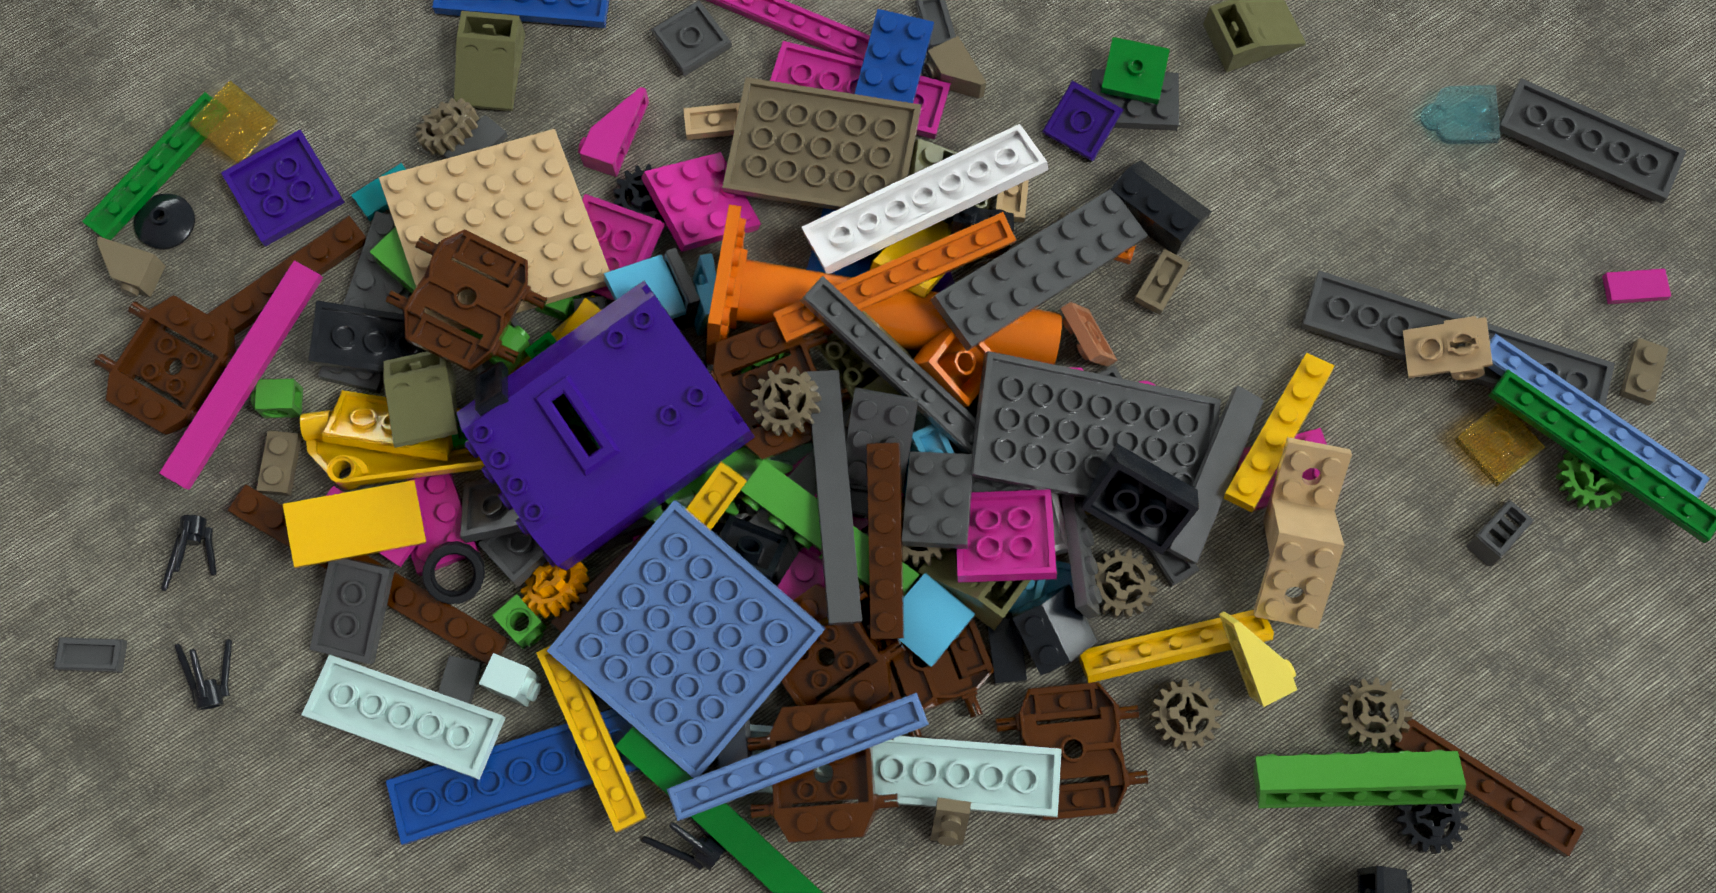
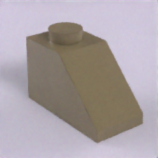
M959 36L927 50V61L924 66L929 78L951 83L950 91L978 99L984 97L986 81Z
M98 237V247L111 278L121 286L119 290L132 297H138L141 294L151 298L166 265L155 254Z

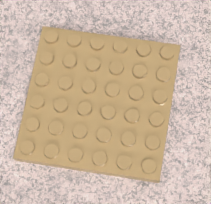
M555 129L379 177L416 287L424 277L432 255L415 248L420 236L438 244L441 240L464 229L528 260V285L531 286L532 291L548 298L546 304L607 286L604 281V273L610 270ZM463 290L459 293L458 300L464 305H470L476 300V295L471 290ZM522 301L516 313L536 308V306ZM427 308L424 310L426 314L459 330L466 329V327Z

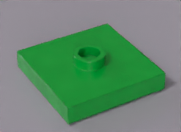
M1113 37L1100 93L1158 105L1170 49Z

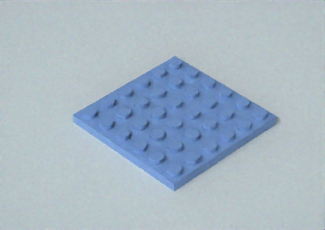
M674 500L559 635L547 652L691 777L696 778L702 775L826 628L677 500Z

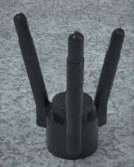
M183 515L180 517L176 541L161 586L162 591L168 589L173 572L180 571L186 545H200L202 539L205 540L210 574L212 576L217 574L212 543L213 528L206 527V518L197 515Z
M230 639L225 642L220 685H217L216 679L204 681L196 650L192 648L189 654L195 675L194 679L182 646L180 644L175 645L178 659L192 693L193 704H196L197 710L220 707L224 705L223 697L230 696L228 688L232 641Z
M692 817L691 819L708 840L703 836L700 840H697L674 822H671L669 827L694 846L691 853L695 857L647 836L642 837L644 843L691 863L699 870L704 866L710 871L726 850Z

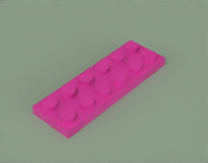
M783 41L770 81L855 94L863 61ZM924 76L920 77L914 104H921L916 135L931 139L936 138L951 83Z

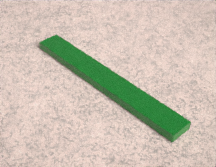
M1509 369L1502 374L1488 394L1497 403L1702 543L1710 541L1716 531L1715 509Z
M634 726L615 746L667 795L668 788L694 779ZM727 803L691 816L771 892L824 893Z

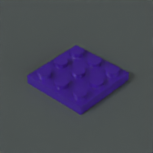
M301 130L290 134L221 172L265 247L345 203Z

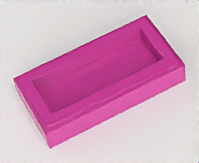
M1666 269L1607 272L1602 276L1608 304L1668 300L1671 297Z

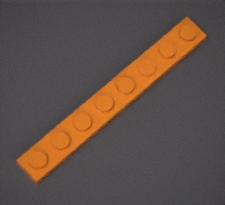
M1004 212L834 287L861 311L1015 243L1016 238ZM800 301L773 313L785 343H789L826 326Z

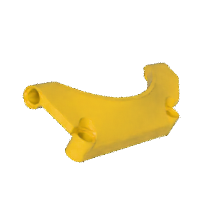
M333 410L303 413L300 415V430L303 439L306 441L307 452L328 474L329 478L344 490H354L360 485L481 470L485 466L480 457L475 458L467 448L454 450L451 452L448 461L326 443L323 441L322 434ZM351 467L350 475L340 479L341 471Z

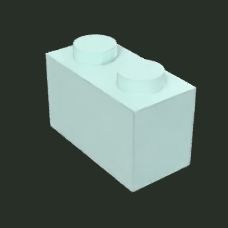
M494 653L479 682L481 686L491 693L525 707H528L530 701L534 702L541 689V683H538L540 677L529 667Z

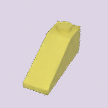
M1225 611L1219 614L1247 692L1252 699L1265 707L1297 690L1293 679L1296 677V672L1287 659L1284 660L1241 622Z

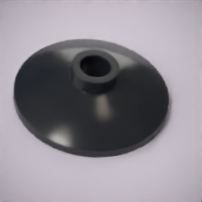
M169 193L151 197L136 213L134 219V228L138 238L145 245L159 250L171 249L182 244L190 236L195 225V214L191 205L184 198ZM165 214L163 219L157 220L161 215Z

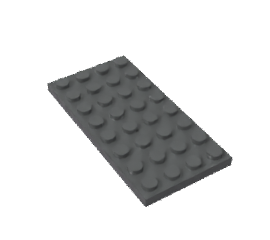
M987 351L983 358L972 448L971 475L975 478L1038 490L1050 489L1054 493L1085 498L1099 467L1118 443L1192 486L1219 423L1221 399Z

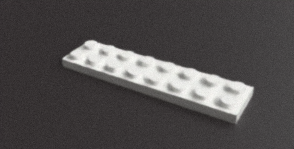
M1018 124L801 228L826 274H831L1047 171L1048 164L1023 127Z

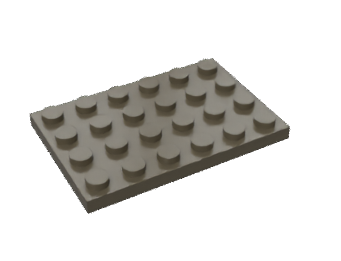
M746 77L724 177L723 191L832 210L843 208L909 176L921 104Z

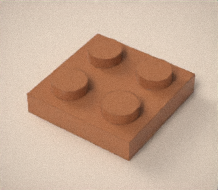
M1073 302L1060 308L1065 316L1062 319L1063 324L1070 334L1074 333L1079 341L1077 349L1086 361L1089 359L1091 362L1107 367L1118 361L1089 309Z

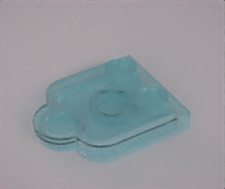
M1496 85L1448 86L1441 89L1437 94L1435 102L1427 105L1422 110L1420 115L1422 125L1430 131H1436L1438 138L1447 144L1498 143L1500 129Z

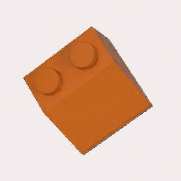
M948 327L926 343L913 360L963 407H969L980 391L984 354L987 351H992L984 342L966 351L953 331Z

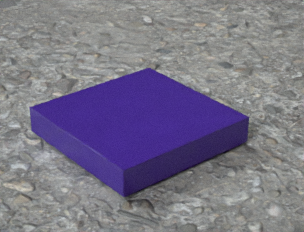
M1072 80L1042 133L1093 162L1124 110Z

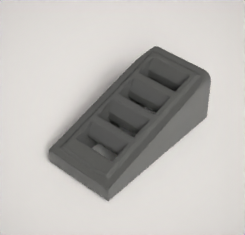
M1509 499L1467 544V548L1487 566H1492L1508 551L1534 519ZM1507 514L1512 520H1514L1519 525V527L1517 528L1504 515ZM1488 532L1492 533L1498 540H1496V539H1495L1491 534H1489Z

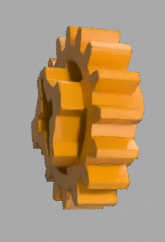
M581 561L567 571L557 565L552 567L549 562H546L543 566H539L533 575L525 581L527 586L521 589V593L524 595L522 600L536 616L541 614L544 618H547L552 612L557 617L560 614V609L571 610L570 603L572 601L579 602L578 594L587 591L583 583L589 581V577L586 574L588 570Z

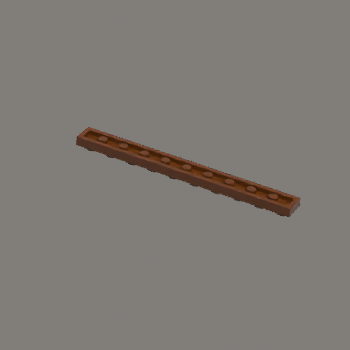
M245 484L227 511L290 548L283 506ZM367 555L351 558L384 566ZM328 562L318 565L327 570ZM394 572L387 606L487 665L493 653L499 656L502 655L510 642L508 638L454 606L436 600L428 591Z

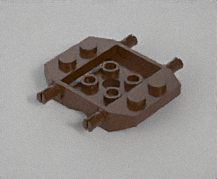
M465 229L441 240L438 244L420 236L415 248L432 255L424 277L409 298L397 294L393 290L389 292V296L386 298V303L392 304L404 312L406 341L469 372L493 356H498L514 364L519 352L502 345L503 342L501 340L522 301H526L542 310L548 299L532 291L531 286L528 285V260ZM463 290H471L475 293L476 300L470 305H464L458 300L459 293ZM425 308L482 335V339L473 337L424 313Z
M174 295L150 310L138 302H133L131 305L139 309L140 312L129 307L128 312L143 320L118 361L115 362L104 354H99L97 357L106 362V364L97 359L94 362L96 366L109 372L106 400L166 435L191 424L212 388L236 353L235 335L232 328ZM167 327L215 354L214 357L207 356L166 332ZM180 360L182 363L181 371L171 375L170 365L174 361ZM135 377L142 378L183 402L182 407L134 380Z
M772 321L716 342L714 365L710 374L755 436L743 447L762 461L763 459L766 460L811 443L810 423L805 422L803 424L805 431L800 432L798 428H794L793 435L790 437L785 430H782V433L776 436L772 428L768 431L762 426L753 429V427L762 424V421L758 422L754 417L757 411L751 407V402L758 399L752 394V390H760L762 386L758 380L760 378L765 381L770 379L768 376V371L770 370L775 375L779 374L781 366H784L788 373H790L793 366L797 367L800 375L805 371H816L809 352L810 348L827 343L823 330L785 343L776 321ZM787 351L791 354L785 358L732 377L731 373ZM846 388L842 389V403L850 401L848 390ZM783 393L784 404L790 409L788 398ZM783 417V418H780L779 420H787L788 418H784V417Z
M817 583L793 600L816 621L820 622L827 617L825 586ZM859 585V592L864 590V587ZM867 591L860 594V601L868 597ZM827 622L822 625L826 628L781 681L797 706L855 702L860 712H863L891 692V659L906 649L902 645L892 652L894 648L901 644L899 639H896V641L884 649L880 648L877 642L871 639V635L867 632L862 622L842 625H828ZM828 647L834 651L835 660L833 664L825 665L819 660L818 653L821 648ZM866 662L869 663L870 666L820 701L817 699L818 695Z
M863 606L861 611L866 622V630L871 635L870 616L866 606ZM974 618L949 646L961 677L960 680L947 649L932 667L929 665L924 668L916 666L912 659L914 652L906 645H904L906 650L892 659L906 697L917 693L924 712L962 699L965 702L970 719L975 718L976 714L977 717L983 714L976 698L978 695L977 691L993 674L994 669ZM874 639L880 648H882L880 643L882 640H885L887 646L896 641V639ZM901 642V644L894 648L892 652L904 644ZM868 662L856 669L857 675L870 666ZM891 669V692L871 705L870 710L902 699ZM920 729L914 730L916 737H923ZM913 731L907 733L909 737H915Z
M1099 682L1028 689L1018 714L1009 718H995L997 732L1019 731L1021 746L1061 749L1060 780L1108 775L1109 780L1059 785L1058 818L1040 816L1043 821L1116 814L1127 787L1130 785L1148 784V777L1135 778L1147 776V770L1133 772L1126 770L1121 748L1119 722L1123 719H1139V712H1134L1139 710L1138 706L1119 707V704L1114 701ZM1100 716V719L1072 721L1037 725L1036 723L1045 721ZM1075 741L1081 746L1082 752L1079 758L1071 759L1067 757L1064 753L1066 742Z
M855 702L782 707L769 735L764 737H748L749 752L769 750L862 713ZM873 747L826 764L833 769V776L828 782L821 783L817 781L815 777L817 768L772 785L773 801L766 804H751V810L756 811L751 812V818L771 817L775 819L789 843L864 838L879 809L899 808V802L892 801L898 800V793L876 794L873 772ZM858 800V803L793 807V804Z

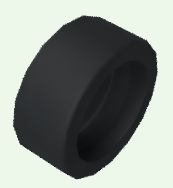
M459 541L446 542L435 547L428 555L422 570L423 583L428 593L440 602L447 604L464 603L472 599L481 589L485 577L484 561L480 553L471 545ZM458 554L464 556L473 567L471 582L467 587L459 591L444 589L435 578L437 563L447 555Z

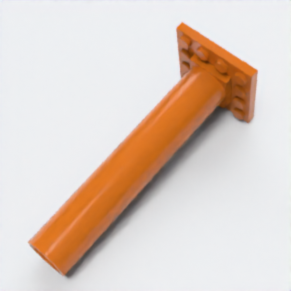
M729 204L708 318L706 363L714 365L716 342L727 339L729 328L736 329L737 321L759 325L775 321L774 312L799 302L822 276L833 286L853 277L748 260V250L743 249L746 219L741 218L742 206ZM906 290L861 310V312L865 311L906 350L919 352L926 343L949 327L930 301L934 295L939 293L930 291L923 298ZM1034 309L983 342L995 353L1055 365L1061 338L1062 316L1060 313ZM827 326L811 332L815 334L823 330L824 336H829L833 333Z

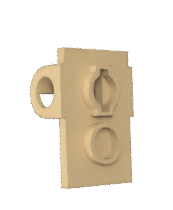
M1476 316L1446 320L1444 324L1403 330L1409 378L1450 372L1455 380H1471L1483 376L1485 373L1484 367L1493 366L1486 317L1477 318Z

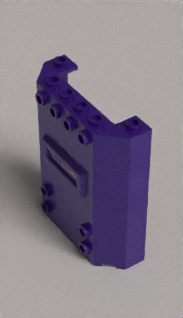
M645 280L508 376L509 401L507 403L499 405L480 416L475 410V400H473L456 412L460 423L459 427L468 439L465 442V446L475 458L480 457L485 466L481 468L482 472L492 484L496 482L502 492L498 494L499 498L509 510L513 508L519 518L515 521L520 530L526 536L531 535L544 550L542 553L552 567L557 565L566 571L755 438L752 431L723 393ZM562 394H565L601 447L590 456H588L552 402Z

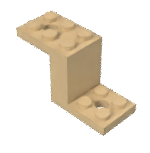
M1287 437L1263 519L1270 556L1254 607L1255 617L1314 629L1319 628L1345 546L1335 514V508L1352 456L1350 449ZM1309 468H1315L1320 471L1319 476L1313 480L1304 479L1302 474ZM1291 587H1299L1303 590L1302 594L1295 598L1288 597L1285 593Z

